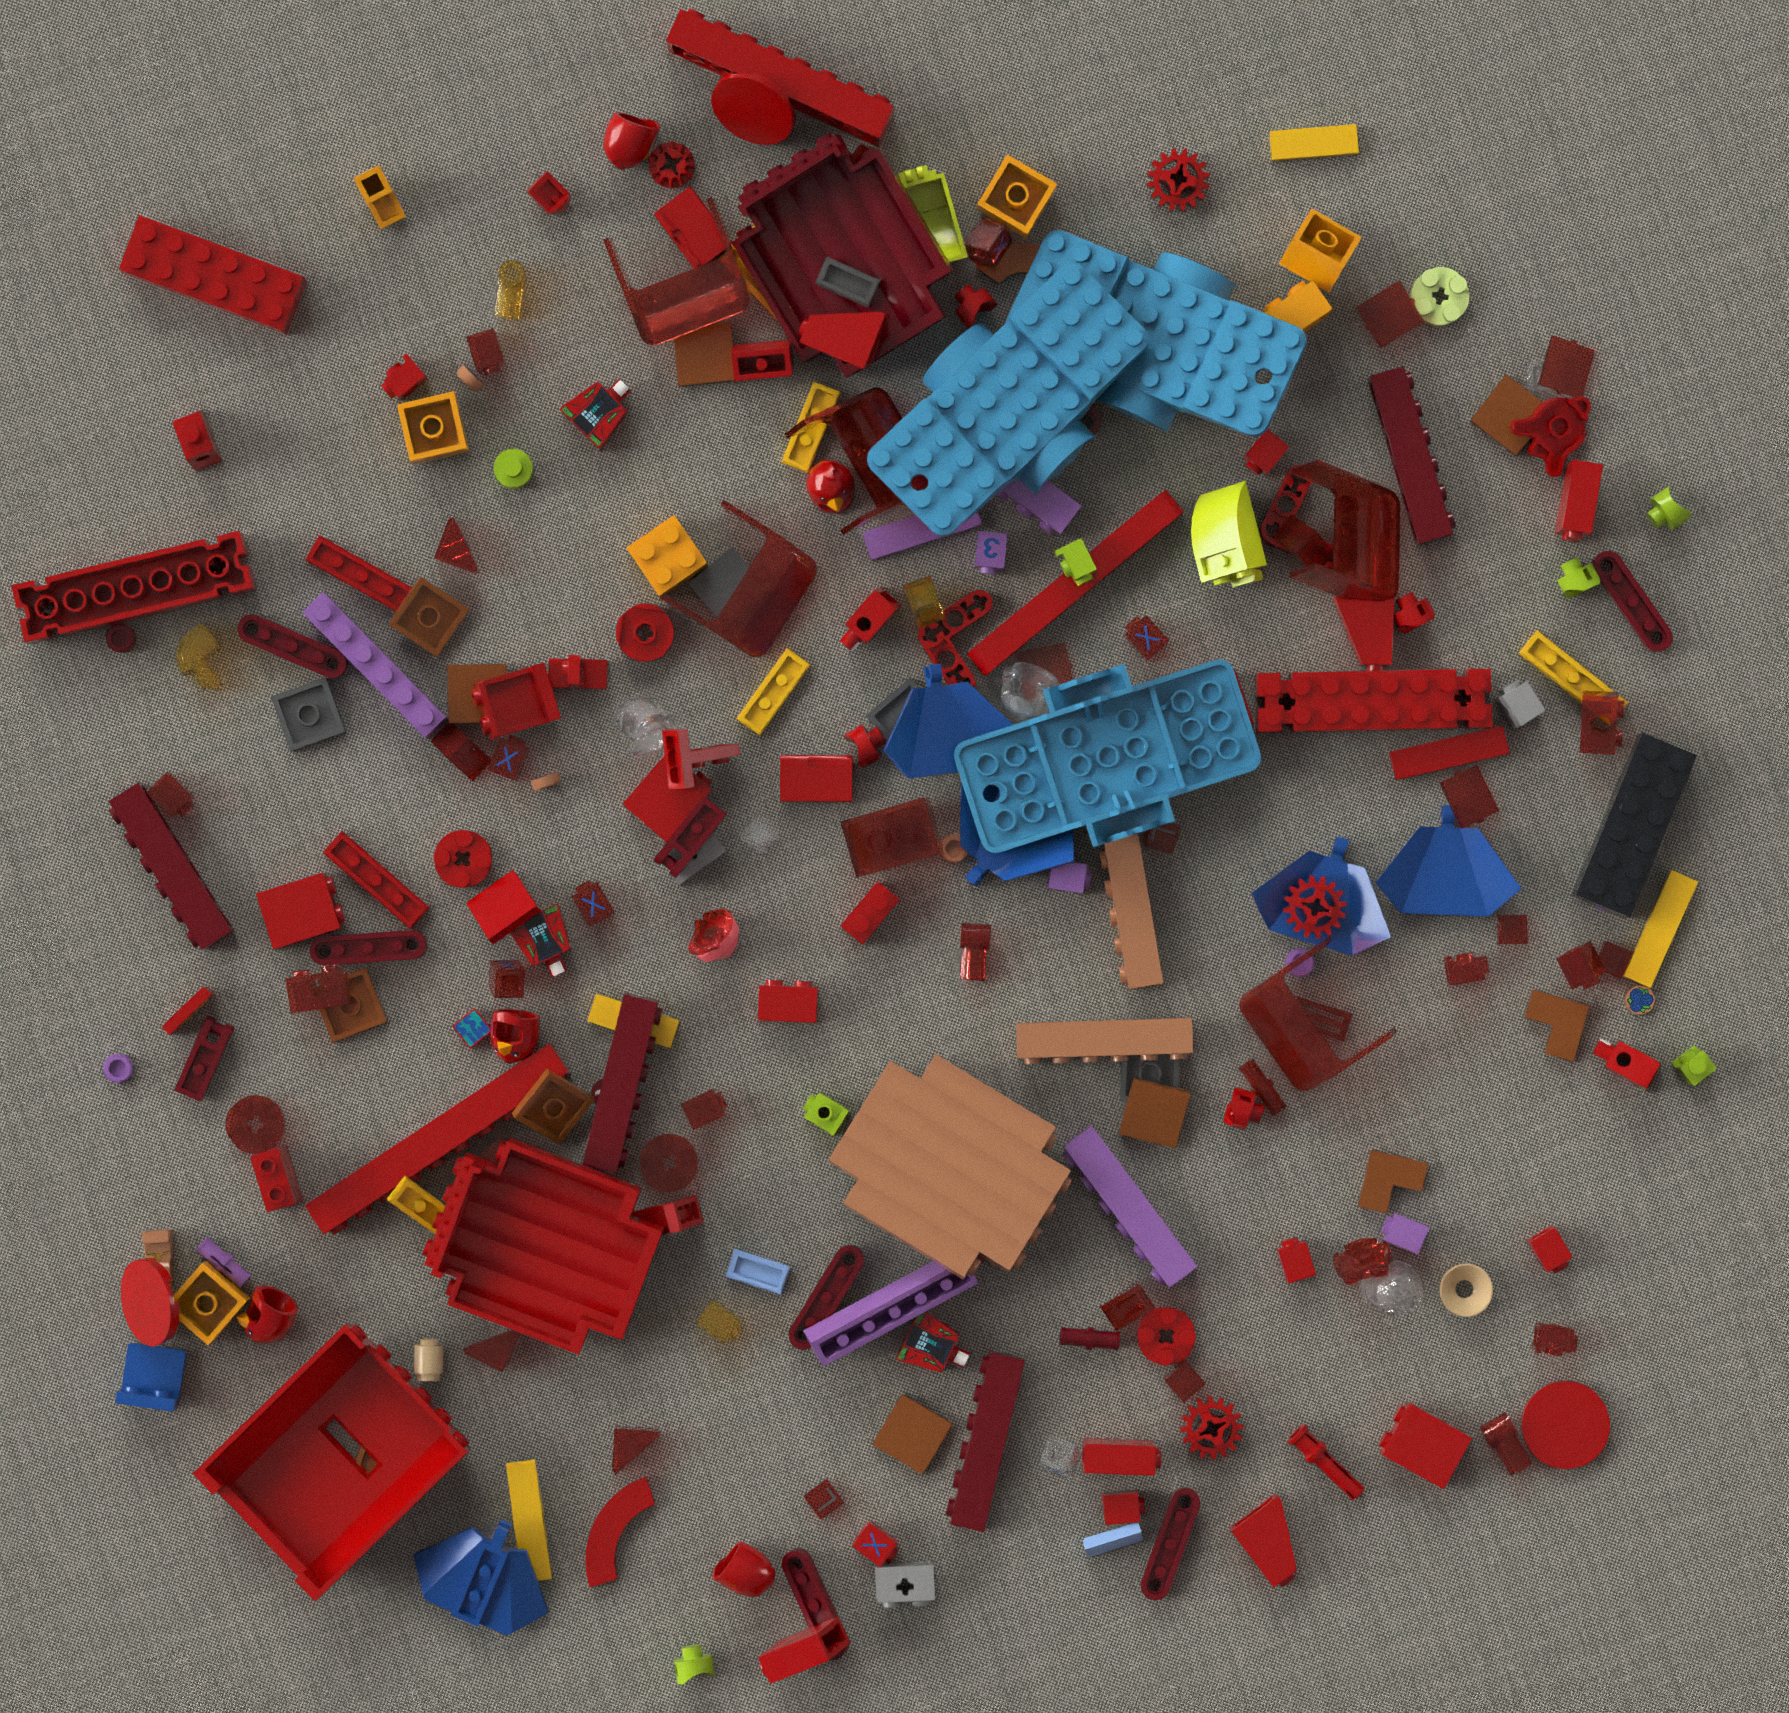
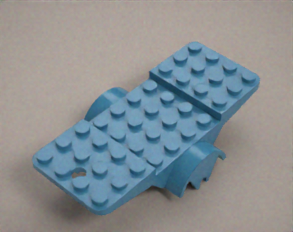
M1054 230L1046 235L1009 312L1006 323L1009 321V317L1062 266L1068 263H1076L1082 266L1148 334L1146 349L1095 400L1096 403L1102 402L1124 417H1131L1141 424L1151 423L1165 432H1168L1177 411L1193 414L1251 437L1261 436L1267 431L1305 351L1307 337L1302 329L1236 301H1229L1236 287L1235 283L1216 271L1182 256L1162 252L1154 268L1150 269L1129 260L1124 255L1062 230ZM1261 370H1269L1272 373L1271 381L1268 384H1258L1256 382L1257 373Z
M1076 263L1065 264L1009 317V321L995 334L983 323H978L961 334L940 354L922 379V383L932 394L927 399L924 398L871 448L867 456L868 466L934 534L942 537L953 534L1002 489L1018 479L1036 495L1047 480L1060 476L1062 470L1074 462L1085 443L1096 438L1080 420L1095 400L1146 349L1148 334L1082 266ZM922 475L927 478L928 486L926 489L919 491L913 489L911 482L915 476Z
M1222 659L1213 660L1134 686L1131 685L1125 664H1121L1044 689L1043 694L1050 713L959 743L954 751V760L983 847L992 853L1003 852L1084 825L1087 827L1092 846L1096 847L1174 822L1175 818L1168 798L1251 772L1259 766L1261 761V753L1234 669L1230 663ZM988 785H995L1000 790V797L995 802H988L983 797V790Z

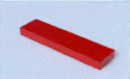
M320 535L305 559L310 564L395 612L412 589L409 585Z
M1503 725L1388 752L1395 780L1510 754Z
M341 831L323 852L409 929H412L430 909L424 901L345 832Z

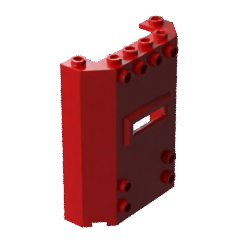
M350 1323L345 1324L192 1473L212 1495L219 1493L298 1576L294 1581L314 1601L320 1599L471 1451L468 1446L469 1440L450 1423L453 1420L450 1414L442 1407L437 1409L430 1402L432 1396L422 1386L417 1388L410 1381L412 1375L402 1365L396 1367L390 1360L392 1357L391 1353L382 1344L376 1346L367 1338V1334L357 1324L352 1326ZM334 1419L378 1464L369 1474L366 1473L367 1471L362 1466L356 1463L355 1458L326 1429Z

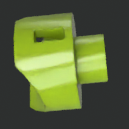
M507 449L496 457L494 474L504 487L511 490L520 489L532 478L534 465L524 451Z
M1667 486L1650 498L1653 509L1646 513L1649 521L1656 529L1665 525L1672 531L1692 517L1690 510L1679 506L1672 499L1670 486Z
M1576 557L1560 565L1565 576L1558 579L1557 582L1567 599L1600 584V578L1592 563L1582 566L1579 558Z
M701 1644L682 1647L683 1657L674 1660L677 1684L683 1685L690 1678L700 1673H706L708 1676L716 1678L712 1654H702Z

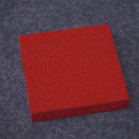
M514 870L466 902L488 940L493 945L541 911Z

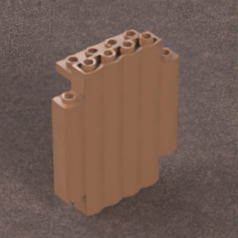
M935 1054L921 1078H918L890 1060L829 1158L831 1165L857 1180L843 1203L845 1208L963 1280L967 1274L973 1276L981 1263L977 1259L979 1255L987 1259L989 1265L997 1270L1001 1268L1010 1273L1013 1267L1018 1270L1027 1254L1023 1253L1024 1248L1028 1242L1031 1244L1035 1243L1042 1231L1038 1226L1043 1217L1049 1220L1057 1207V1204L1053 1202L1059 1192L1064 1195L1073 1180L1068 1177L1071 1173L1070 1169L1042 1153L1044 1149L1050 1151L1058 1137L1054 1134L1056 1130L1054 1125Z

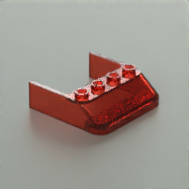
M715 197L706 200L727 252L726 255L643 289L636 290L631 287L613 239H603L640 337L646 344L654 346L742 313L750 305L751 296L734 246L731 243L732 241Z
M879 387L871 388L805 418L785 433L788 439L821 423L828 424L873 499L876 509L859 516L840 531L843 535L905 505L871 471L867 462L868 452L903 419L889 394ZM922 475L915 476L912 479L911 486L916 491L924 490L928 486V480Z
M1318 459L1293 469V475L1327 488L1333 493L1334 534L1333 570L1314 563L1290 572V578L1343 599L1386 601L1396 597L1399 591L1401 509L1396 493L1386 487Z
M723 500L720 504L721 508L765 535V544L716 620L707 621L664 593L661 600L746 655L758 658L768 652L817 574V565L812 557L788 540Z
M1330 935L1248 990L1239 1002V1007L1244 1017L1292 1085L1300 1091L1312 1090L1333 1078L1388 1041L1397 1032V1029L1393 1026L1342 1060L1337 1057L1285 983V975L1326 947L1333 940Z

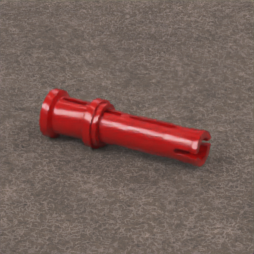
M1306 1424L1298 1427L1288 1438L1287 1443L1294 1445L1305 1456L1304 1460L1307 1463H1314L1352 1501L1364 1491L1365 1487L1326 1450V1443L1323 1441L1319 1442L1308 1431Z

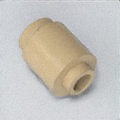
M424 1338L420 1339V1344L414 1345V1373H417L416 1380L440 1381V1374L443 1373L444 1345L438 1344V1339Z

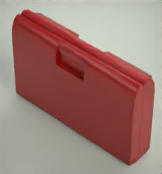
M691 186L654 213V216L696 273L733 246L731 239Z
M780 755V802H852V755Z

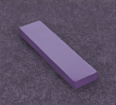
M978 512L953 534L982 526ZM916 515L862 532L871 561L944 538L934 534Z

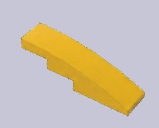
M536 1460L506 1463L517 1549L527 1550L538 1581L552 1579L544 1508Z

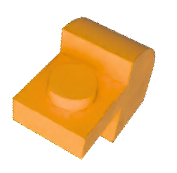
M380 165L353 177L380 230L406 217Z

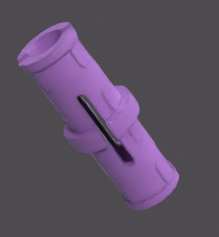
M209 1237L195 1250L215 1267V1270L224 1274L239 1289L252 1276L251 1273H248L232 1259L234 1256L230 1252L226 1254Z

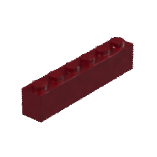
M1404 366L1371 375L1367 380L1415 544L1419 546L1450 537L1453 534L1452 529L1456 528L1452 512H1447L1444 501L1447 500V494L1443 483L1438 484L1435 473L1439 472L1436 457L1430 456L1427 445L1431 444L1427 428H1422L1419 417H1422L1423 413L1419 400L1413 399L1411 389H1414L1415 386L1410 372L1406 373Z
M137 783L108 801L112 806L109 809L112 818L117 824L122 823L127 830V833L124 834L127 842L133 849L138 848L143 857L140 859V862L148 874L153 872L159 881L155 884L159 893L164 899L169 897L174 905L171 908L174 917L179 923L184 921L189 929L186 935L195 948L199 946L201 950H206L235 932L142 783Z
M630 993L623 995L582 1165L613 1173L618 1172L619 1166L625 1167L629 1150H625L624 1145L626 1138L632 1139L636 1122L631 1121L633 1110H639L642 1094L637 1092L640 1081L646 1082L649 1065L644 1063L647 1053H653L656 1037L651 1036L653 1026L660 1025L663 1009L658 1008L659 1000Z
M990 1350L988 1357L983 1356L979 1373L984 1374L982 1385L976 1384L972 1401L978 1403L975 1414L969 1413L966 1430L971 1431L969 1441L962 1442L959 1458L964 1459L962 1470L955 1471L952 1487L957 1488L955 1499L949 1498L945 1516H950L951 1525L980 1532L985 1531L1023 1371L1024 1358Z

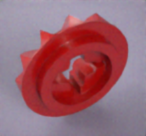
M671 141L660 144L651 152L648 168L651 177L657 184L665 188H678L691 179L695 169V162L692 153L684 144ZM666 154L672 160L682 158L676 165L678 175H675L670 168L663 169V166L667 164Z

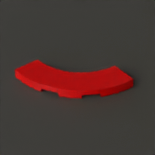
M647 1476L637 1479L619 1490L605 1504L595 1519L587 1541L585 1557L589 1588L618 1579L615 1554L619 1537L634 1516L644 1509L655 1505Z

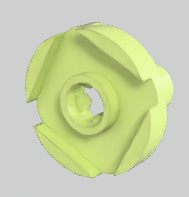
M1435 267L1426 270L1416 279L1410 293L1412 308H1414L1415 313L1424 323L1431 326L1441 327L1455 322L1464 314L1469 304V290L1465 278L1456 271L1445 267ZM1439 289L1444 290V294L1448 296V300H1443L1441 305L1436 304V298L1432 297V293H1437Z

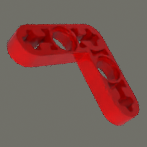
M1296 465L1286 473L1260 526V537L1267 544L1318 569L1329 570L1338 562L1339 553L1336 547L1291 524L1312 482L1310 470L1305 466ZM1301 471L1304 473L1303 479L1306 480V484L1300 483L1295 491L1301 493L1298 498L1294 493L1284 491L1283 489L1285 486L1291 489L1294 483L1291 474L1296 475ZM1289 497L1292 499L1294 508L1291 512L1283 513L1279 510L1277 503L1280 498ZM1274 523L1277 524V530L1283 534H1286L1287 529L1292 531L1286 539L1285 546L1280 544L1283 540L1282 537L1275 535L1272 539L1268 537L1269 532L1265 530L1266 525L1271 527ZM1303 536L1307 541V548L1302 552L1293 550L1291 547L1293 537ZM1313 541L1318 543L1315 550L1324 552L1326 549H1329L1331 551L1329 556L1333 558L1332 562L1327 561L1325 564L1320 563L1321 557L1314 553L1311 559L1306 557L1312 549Z
M975 590L925 622L918 630L919 643L933 664H939L938 657L944 651H949L954 655L955 663L949 668L942 667V678L947 685L958 683L954 675L949 679L946 673L954 671L961 665L964 670L958 671L963 679L968 677L971 681L969 683L974 688L976 686L973 674L955 649L950 638L990 612L992 598L984 590ZM974 596H978L980 599L985 597L987 599V602L984 604L986 609L983 611L979 608L974 609L970 612L974 618L969 620L966 611L960 605L966 603L968 608L974 604ZM958 611L962 614V625L959 627L949 626L946 617L950 612ZM941 619L944 628L950 633L944 636L942 630L936 635V642L932 643L931 640L925 642L923 640V637L926 635L924 630L928 627L931 631L935 630L940 626L936 621Z

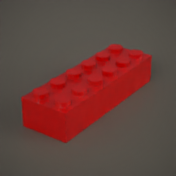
M141 215L137 219L119 270L124 275L284 335L288 334L307 284V280L299 274Z

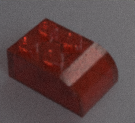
M922 797L840 822L856 878L945 854L928 797Z

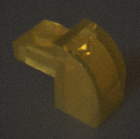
M201 622L181 639L176 652L177 665L185 676L190 675L195 670L197 674L193 677L204 690L209 687L210 690L216 691L223 683L205 661L223 646L205 624Z

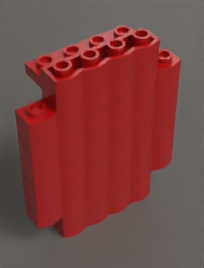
M512 1138L506 1144H500L495 1157L496 1160H499V1164L468 1152L464 1155L463 1159L458 1157L452 1174L457 1175L453 1186L448 1184L442 1201L447 1202L443 1213H437L432 1228L436 1229L434 1239H428L422 1254L427 1257L424 1265L432 1268L430 1275L442 1278L445 1274L457 1277L456 1280L451 1278L445 1295L450 1296L447 1305L578 1355L584 1346L590 1329L622 1340L665 1227L632 1215L642 1188Z

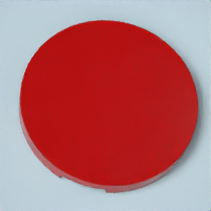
M730 72L721 77L713 89L711 104L716 117L728 131L745 141L760 145L779 143L788 137L796 122V113H794L792 105L788 100L790 96L775 81L759 73L753 72L750 75Z
M152 1258L132 1261L126 1267L121 1281V1303L127 1324L141 1343L151 1347L162 1345L167 1340L173 1338L178 1327L180 1314L179 1302H174L173 1292L169 1284L173 1280L165 1267Z
M1562 1380L1546 1384L1528 1399L1522 1413L1521 1431L1527 1447L1541 1462L1554 1468L1574 1469L1590 1463L1601 1453L1609 1437L1610 1419L1604 1402L1592 1389L1578 1382Z

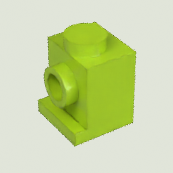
M1082 538L1055 550L1056 558L1062 556L1064 561L1060 562V565L1067 578L1072 576L1078 586L1094 579L1092 573L1096 572L1097 568Z
M1695 1045L1671 1062L1688 1086H1696L1717 1069L1703 1050H1698Z
M821 1092L818 1093L817 1097L811 1094L802 1108L807 1112L804 1118L833 1136L849 1112L847 1108ZM821 1107L829 1109L830 1114L827 1118L819 1116L818 1111Z

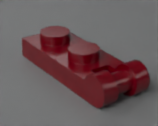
M704 796L655 856L653 861L659 866L663 864L670 870L669 874L677 878L727 814ZM674 848L683 854L678 861L669 855Z
M209 1015L206 1017L174 1091L199 1102L203 1101L226 1046L232 1037L235 1029L234 1026L227 1023L224 1026L216 1022V1018ZM210 1033L220 1036L217 1044L207 1040Z

